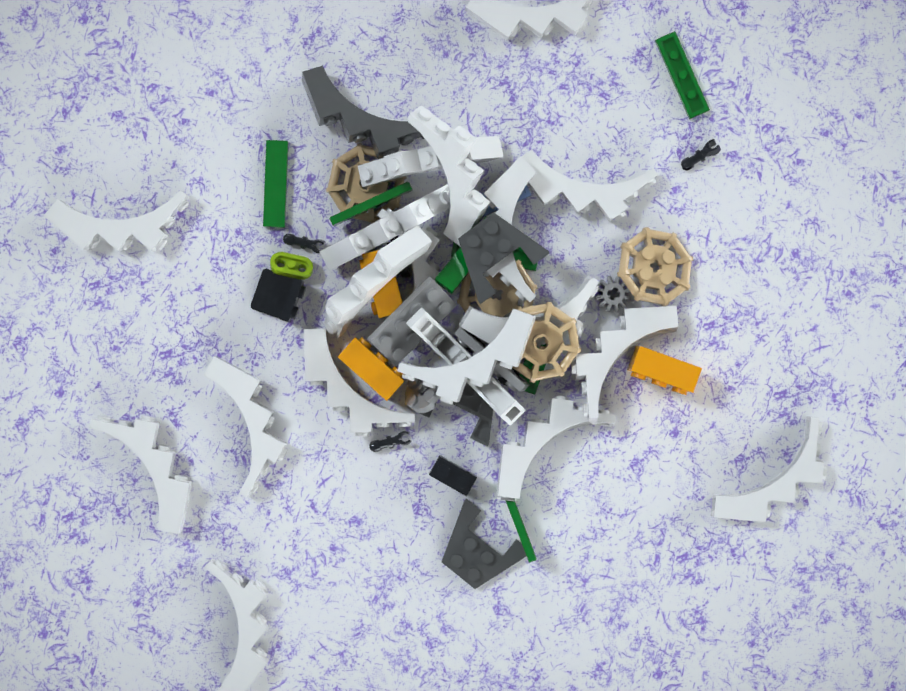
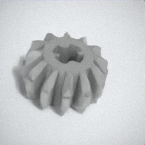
M608 276V285L604 280L599 281L604 288H598L597 292H601V295L595 296V300L602 298L603 301L598 306L603 307L607 304V312H610L612 305L614 311L618 312V304L622 308L627 307L622 300H631V297L625 296V293H629L630 290L623 289L625 283L619 284L620 277L616 276L614 283L612 277ZM615 288L617 290L615 293L618 292V297H614L611 300L609 299L610 295L608 296L607 293Z

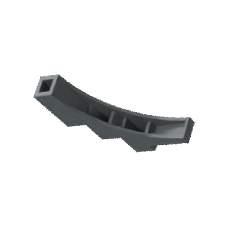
M323 65L302 72V83L318 125L331 126L337 123V120H340L348 143L353 141L360 143L369 137L377 159L399 152V144L408 145L414 139L420 137L425 139L408 121H395L377 117L352 104L333 85Z

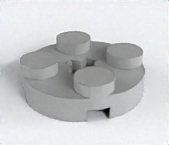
M415 378L414 381L408 380L405 403L417 413L429 412L436 407L435 403L441 398V396L436 395L438 386H435V389L422 384L423 380Z

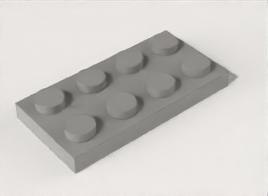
M429 276L367 339L396 367L423 340L406 322L422 307L432 318L440 323L457 304Z
M461 327L454 333L458 337L456 341L465 349L471 348L474 351L473 356L487 347L476 336ZM497 360L493 374L497 377H504L507 380L505 384L512 391L523 392L529 387L530 384L520 375L518 377L513 369L500 366V361Z

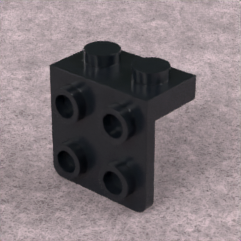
M264 269L254 293L251 308L283 321L291 322L297 316L299 307L296 305L299 298L302 299L306 287L303 285L305 282L296 278L275 274L270 269Z

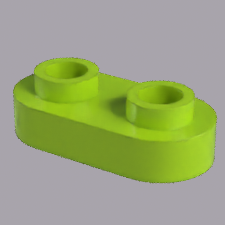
M277 252L270 259V268L278 275L305 280L313 273V263L307 257ZM279 263H283L285 266L278 267L277 265ZM304 268L306 271L300 272L298 269Z

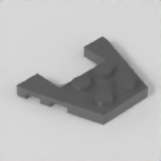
M494 212L458 238L480 304L496 293L483 273L514 250L521 247L533 265L549 254L548 250Z
M466 382L460 401H453V405L479 417L470 438L488 447L493 409ZM433 410L420 414L429 418Z
M466 498L441 562L476 589L525 558L526 553L522 543L516 539L504 555L501 556L470 531L468 527L481 510Z

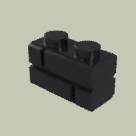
M441 455L438 456L429 472L431 477L466 497L477 479L476 475L452 461H448V459Z

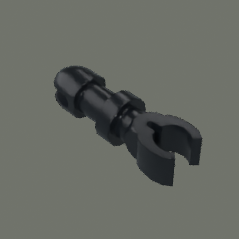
M715 139L709 140L701 151L698 149L695 151L696 154L690 158L683 159L681 162L682 169L688 171L699 161H705V157L718 154L721 151L719 145L711 148L716 145Z
M294 234L283 236L285 244L297 245L301 249L309 248L315 253H320L321 250H318L314 245L326 243L321 239L309 240L308 237L303 236L300 238Z
M403 431L394 437L390 435L386 437L387 439L372 441L369 444V448L373 452H378L383 448H394V445H408L412 441L404 442L399 440L402 439L403 435H409L408 431Z

